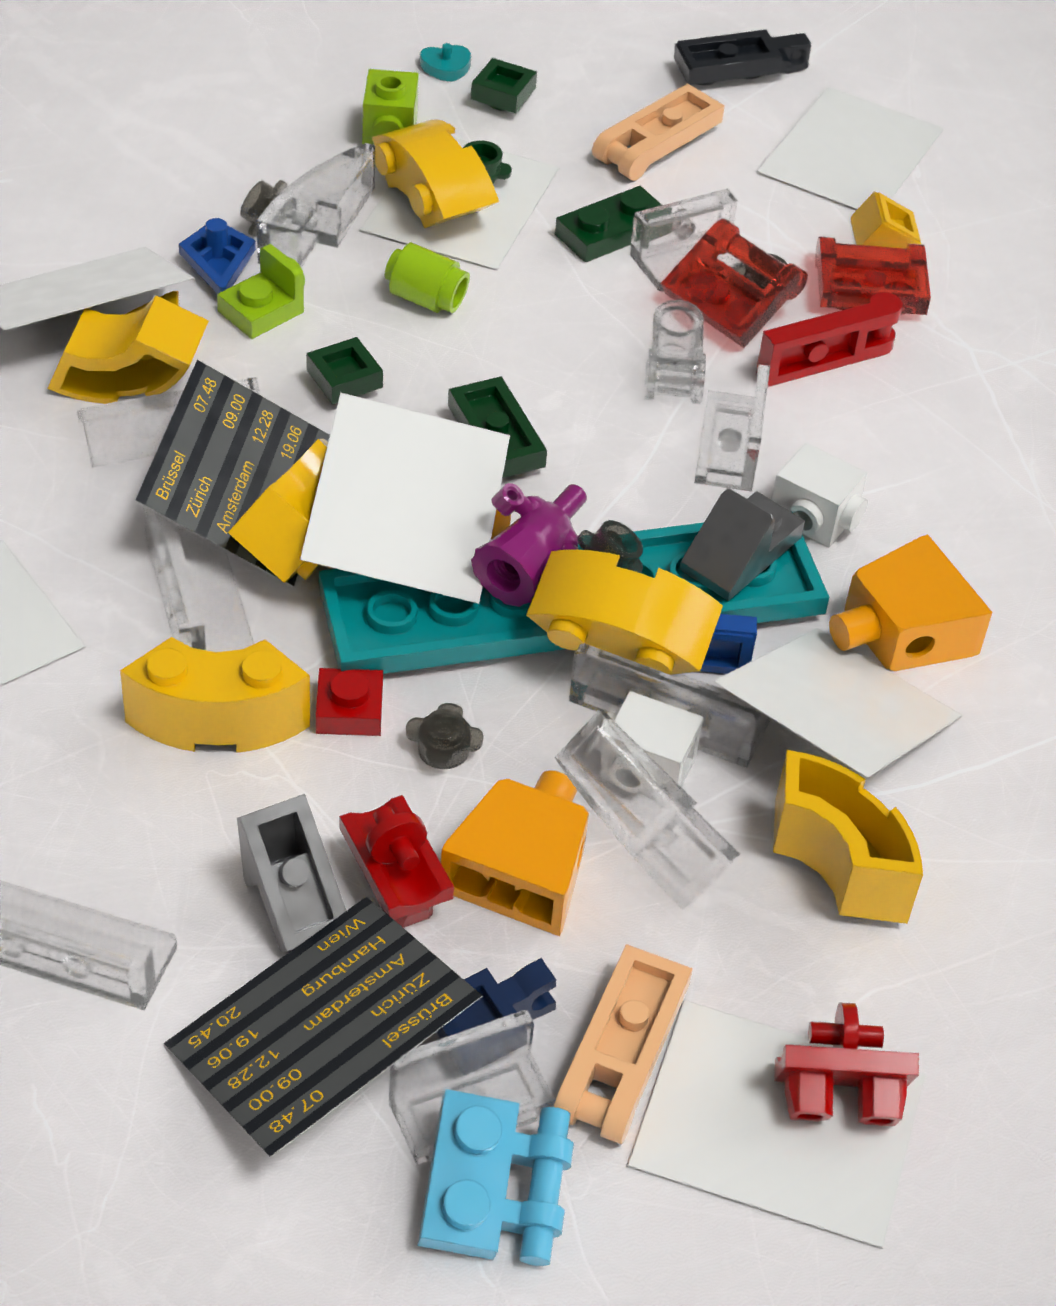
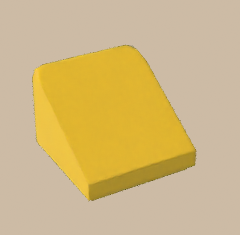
M874 191L851 216L856 245L861 249L917 251L922 246L914 213L879 192Z

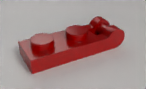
M880 292L874 294L868 304L763 331L756 375L766 387L890 353L893 349L896 335L892 325L896 324L900 319L903 306L901 299L892 293Z

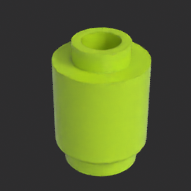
M412 242L408 243L403 250H394L385 268V279L389 280L390 293L436 313H439L441 309L454 313L461 305L470 281L469 272L460 269L459 262Z

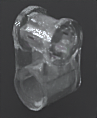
M669 300L661 303L655 309L646 363L644 400H653L656 395L689 397L692 404H701L705 381L706 354L703 353L704 318L697 306L682 300Z

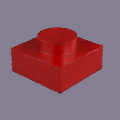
M319 668L316 734L381 736L383 670L353 669L341 671V669Z

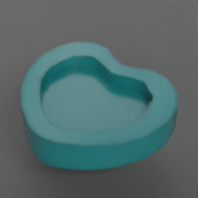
M444 43L442 48L427 47L420 52V66L426 73L437 79L448 82L457 81L471 67V52L464 46L451 45L450 43Z

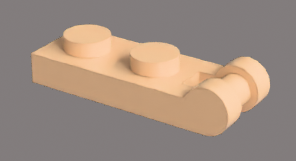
M687 83L599 134L593 144L592 155L604 164H616L619 173L632 181L638 180L643 176L650 164L720 124L723 120L725 105Z
M625 945L554 1104V1107L564 1109L570 1113V1125H574L578 1119L601 1128V1137L623 1144L634 1118L636 1108L690 985L693 968L636 947ZM593 1079L617 1088L612 1100L588 1092Z

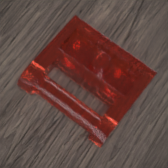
M722 218L712 225L660 284L666 295L745 348L787 300H792L801 293L807 283L808 274L794 263L785 265L741 236L740 230L736 225ZM729 253L768 279L770 283L762 289L717 257L720 254Z
M818 237L815 252V268L818 270L820 307L845 310L868 304L874 294L887 292L901 299L903 303L901 314L927 315L931 294L924 244L908 243L906 248L836 243L835 237Z

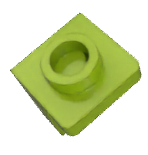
M272 244L260 248V273L218 293V312L251 339L304 313L305 276L302 268L293 258L287 257Z

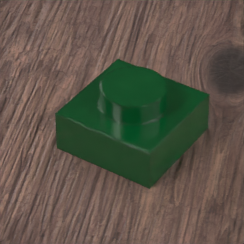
M492 58L472 81L471 100L490 105L496 110L509 111L516 114L536 89L537 71Z
M358 337L306 353V370L331 404L338 403L340 392L359 396L383 388V369Z

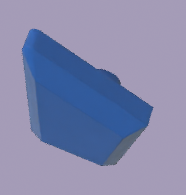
M220 218L208 220L202 228L179 243V254L217 294L234 285L256 250L254 239L228 226L226 221Z

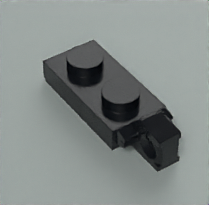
M767 29L677 41L674 48V60L688 84L710 85L717 81L739 78L754 79L761 75L788 74L807 69L812 44L805 33L771 37Z

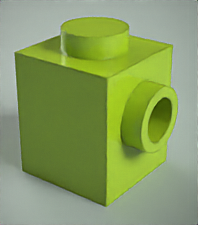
M368 69L363 100L362 147L373 148L372 137L417 123L419 73Z

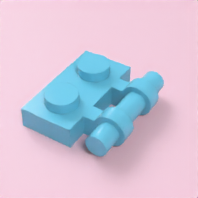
M445 1089L441 1100L417 1246L493 1260L498 1252L502 1230L523 1234L520 1261L535 1266L549 1265L553 1238L562 1235L565 1209L559 1206L558 1202L562 1172L571 1168L574 1143L567 1138L570 1113L556 1107L542 1108L538 1133L528 1135L516 1132L520 1103ZM511 1164L532 1168L528 1201L520 1202L506 1199Z

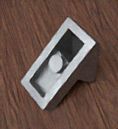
M727 488L718 498L684 555L680 570L729 601L801 539L805 520L758 491L746 499L732 489Z
M305 794L237 818L244 881L246 887L258 886L280 952L293 950L346 912Z

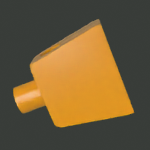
M927 534L859 568L852 576L844 612L831 616L829 629L834 643L840 650L846 651L867 644L886 669L895 672L979 655L993 612Z
M549 770L541 774L534 788L510 779L497 781L449 837L441 850V864L454 885V897L560 936L565 925L584 853L589 812L585 807L572 802L577 793V787L573 780L561 772Z

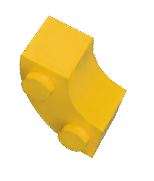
M438 119L428 120L372 137L374 143L373 159L377 170L381 175L385 176L389 188H398L407 195L414 213L420 217L424 228L481 211L499 202L489 174L472 146L462 148L455 138L451 136V134L455 133V127Z
M157 295L154 296L145 308L130 314H104L85 308L47 389L74 399L102 404H117L119 397L144 393L147 399L155 397L167 391L184 376L191 365L209 320Z
M317 439L284 475L261 494L228 532L283 583L287 582L296 573L306 580L320 566L319 564L302 561L300 557L328 446V441L325 439Z
M578 549L551 551L526 616L547 632V637L552 643L567 650L588 649L613 655L634 664L640 672L654 678L663 679L673 674L699 672L701 670L723 605L712 596L690 582L661 568H658L655 578L632 570L617 567L620 555Z
M170 637L120 670L125 722L145 736L171 747L195 752V744H236V753L246 752L283 742L310 727V675L266 639L244 649L213 652L191 648L179 640Z
M787 750L775 799L773 853L798 859L818 872L835 894L839 915L908 924L923 877V867L917 841L904 816L897 807L889 810L880 800L864 789L866 779L857 773L822 757Z

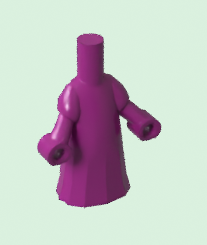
M507 483L492 497V505L502 515L509 516L515 511L521 516L488 543L476 548L475 554L471 559L474 575L493 597L500 599L504 604L517 607L532 602L551 551L578 549V535L572 527L570 519L586 502L587 495L585 491L578 485H568L552 503L538 496L526 497L517 485Z

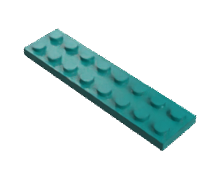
M704 522L578 538L579 550H592L620 555L617 567L632 570L655 578L658 568H661L690 582L723 605L720 614L757 617V623L823 615L827 611L830 597L803 535L801 539L729 601L680 570L681 561ZM339 569L319 571V590L338 669H341V671L353 669L383 670V674L564 650V648L552 643L547 637V632L526 616L531 603L520 607L504 604L500 599L493 597L483 586L478 604Z

